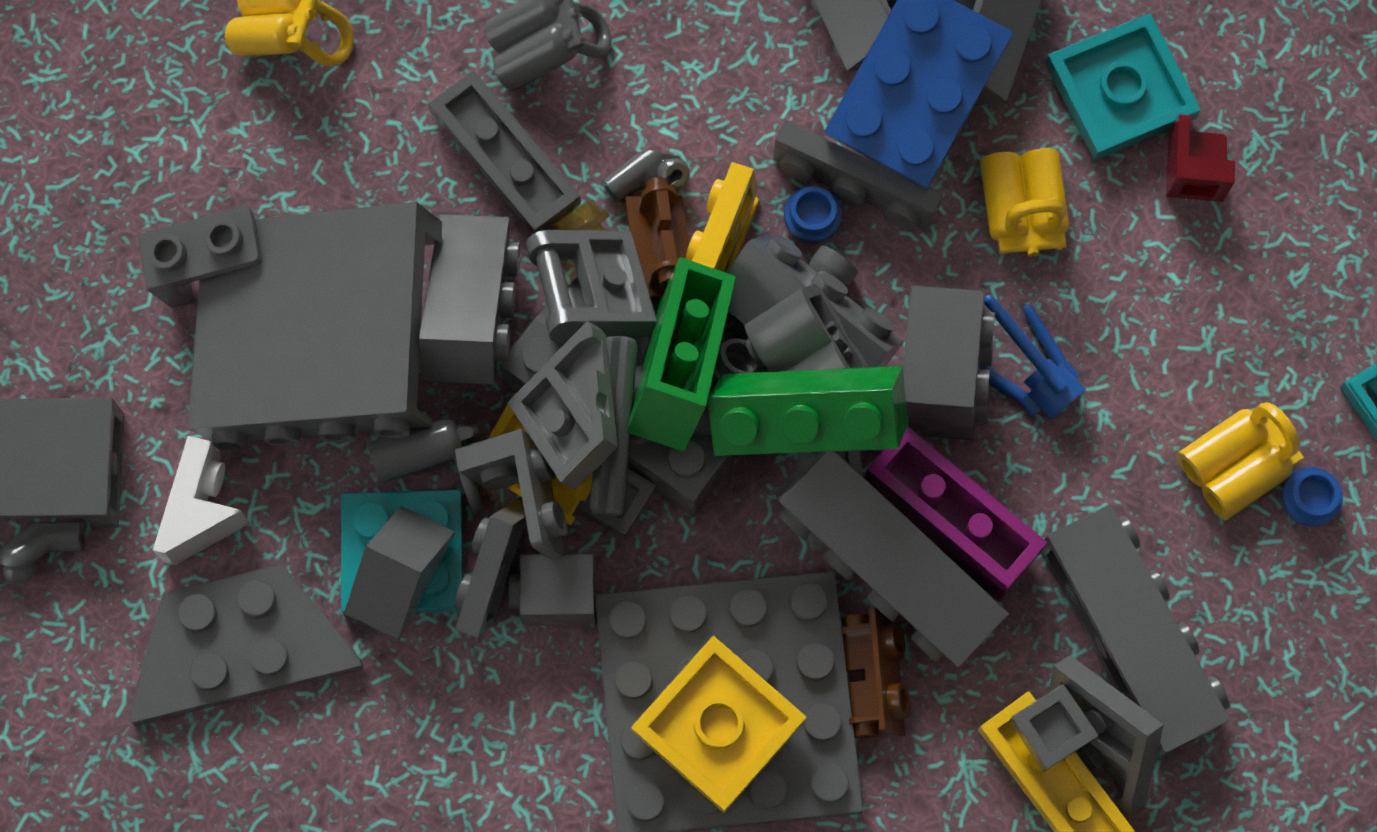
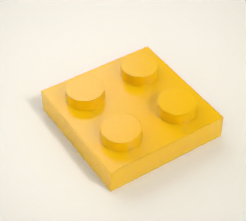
M713 635L633 724L631 731L719 810L725 813L801 727L807 717Z

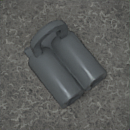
M521 0L488 19L484 26L488 42L499 53L493 63L496 76L501 84L511 91H517L569 62L577 53L591 58H600L610 50L612 42L610 30L603 16L594 7L574 2L573 0ZM583 17L593 25L597 33V45L590 43L586 38L584 39L581 34L578 18Z
M442 418L433 421L432 428L410 429V435L405 438H382L369 442L368 449L380 483L453 459L458 469L455 449L464 447L463 440L480 435V431L477 430V423L467 426V424L457 425L453 419ZM459 473L473 515L482 513L484 506L477 483Z

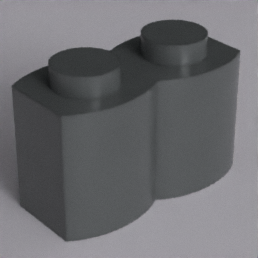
M816 283L798 290L744 325L749 337L746 341L748 352L754 362L764 370L782 372L869 368L860 351L846 335L842 322L832 304Z

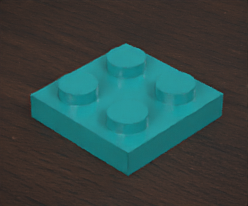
M1151 13L1050 53L1045 61V65L1094 161L1170 130L1178 114L1190 115L1192 121L1197 119L1201 111Z
M461 490L341 494V612L343 615H345L344 611L365 546L400 506L454 531L456 534L415 613L461 612L460 609L454 607L458 588L464 578L463 494Z

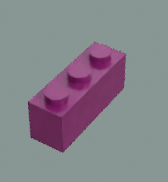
M908 426L898 449H884L867 468L865 479L999 602L1034 563L1047 544L1042 537Z

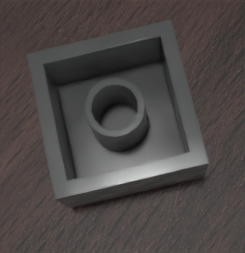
M911 286L903 373L908 427L919 436L974 441L975 422L987 423L990 370L980 369V365L992 366L995 312L984 311V291Z

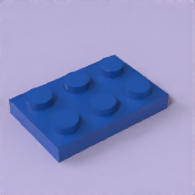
M897 0L824 131L825 135L928 190L1012 40L1014 32L954 0Z

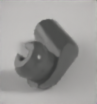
M643 150L604 178L602 184L614 201L620 203L626 196L631 195L638 188H646L647 181L657 177L666 178L670 186L674 187L675 190H679L688 183L690 170L688 165L679 156Z
M82 521L42 522L27 526L1 549L0 564L4 566L3 576L11 583H25L32 580L37 571L35 561L46 552L83 551L85 548L84 523Z

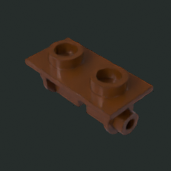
M657 177L647 181L646 189L642 192L641 196L625 197L628 229L632 233L650 299L662 298L679 257L686 259L689 246L682 195H676L675 188L669 185V181L666 178Z
M875 607L869 608V616L867 614L847 615L844 617L845 627L841 628L847 673L865 671L866 677L865 681L848 683L852 717L849 718V724H853L855 738L879 736V730L897 736H906L904 719H908L910 716L911 703L908 689L900 679L899 659L903 658L905 654V639L902 628L898 622H895V620L892 622Z

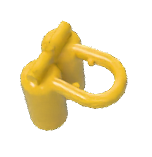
M237 0L238 8L243 16L233 18L225 29L226 45L234 55L239 57L290 54L300 49L317 63L330 67L341 65L349 58L354 45L353 28L349 20L341 12L321 0ZM318 14L321 16L322 21L334 23L340 32V46L332 55L323 51L320 48L319 42H311L306 38L310 21L315 20Z
M1040 148L1025 152L1021 156L1014 152H998L983 157L979 162L988 226L991 238L997 241L999 254L1027 252V255L1032 257V255L1038 256L1039 250H1062V248H1066L1065 233L1068 231L1070 223L1059 151L1052 148Z
M1268 402L1261 403L1252 410L1242 409L1179 451L1176 456L1182 470L1195 485L1202 488L1205 500L1223 520L1230 519L1292 475L1293 466L1304 458L1299 451L1300 440L1294 425L1282 410Z

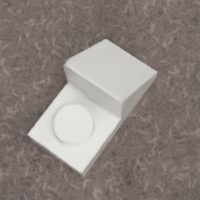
M191 436L187 437L153 551L164 563L177 565L249 524L248 519L241 510L207 502L209 496L216 497L219 494L225 475V463L220 462L221 455L211 441Z

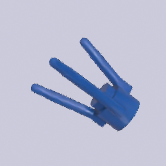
M992 295L985 296L984 304L991 312H995V319L1035 366L1036 370L1024 381L1031 390L1027 393L987 366L980 365V369L990 370L989 384L1018 402L1032 418L1042 410L1050 420L1054 419L1086 390L1076 379L1080 374L1066 360L1032 305L1026 304L1023 307V313L1050 357L1048 360L1044 358Z

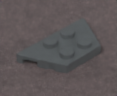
M278 564L162 593L129 712L130 722L134 726H139L363 670L364 668L362 660L283 565Z

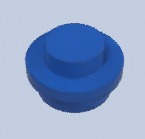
M819 186L800 188L788 198L785 204V225L788 231L800 241L806 243L823 242L836 233L841 223V205L836 196L825 188Z
M1306 467L1297 470L1286 480L1281 498L1286 513L1295 522L1308 527H1318L1327 524L1339 513L1343 503V492L1339 482L1332 474L1321 468Z

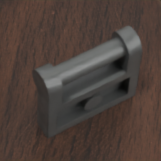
M542 230L532 234L527 239L526 248L531 263L538 267L550 313L546 318V326L551 341L557 344H565L587 321L602 329L606 337L651 336L657 320L631 231ZM561 259L574 260L586 307L572 306Z

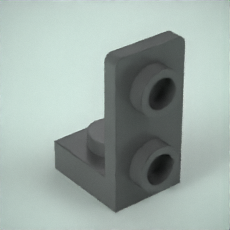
M247 206L137 234L146 290L171 308L194 303L191 288L192 282L254 266L262 260L254 212Z
M519 429L455 449L459 473L483 488L492 490L507 488L516 484L519 478L532 548L552 560L565 555L562 537L567 535V522L562 507L554 499L551 480L556 479L557 476L527 432Z

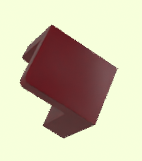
M1178 114L1169 132L1166 197L1223 202L1235 183L1236 161L1227 160V137L1224 134L1190 131L1191 116Z

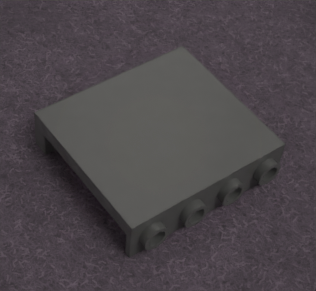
M418 202L255 219L262 256L261 262L254 266L199 280L188 429L211 440L216 449L227 451L244 450L247 448V442L264 441L273 446L291 447L299 445L303 437L316 436L323 441L344 443L353 441L355 433L373 432L374 435L383 438H405L410 435V429L433 427V418L417 409L419 335L421 329L425 246L441 244L442 221Z

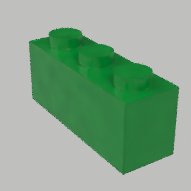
M679 257L659 303L656 315L657 322L651 334L627 433L685 451L706 407L736 276Z
M903 366L722 374L707 399L714 456L898 449L908 426Z

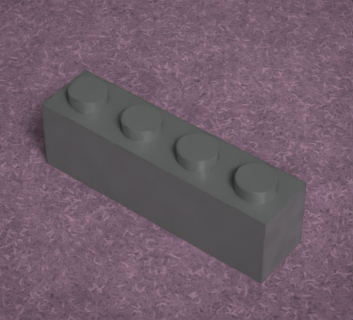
M836 451L813 452L774 493L779 502L785 506L778 516L803 540L813 532L826 544L829 549L822 557L846 580L849 581L857 573L873 588L866 596L867 599L889 620L893 622L900 614L917 629L910 638L936 663L945 655L959 667L1009 614Z
M1109 504L1048 534L1044 539L1047 544L1042 550V554L1115 689L1138 706L1146 709L1153 717L1164 724L1156 760L1202 738L1229 722L1231 719L1226 710L1229 709L1230 703L1226 692L1214 676L1207 677L1196 658V655L1200 653L1196 638L1184 622L1177 624L1166 604L1170 600L1166 584L1154 568L1147 570L1136 550L1140 548V540L1129 519L1124 515L1118 517L1112 505Z

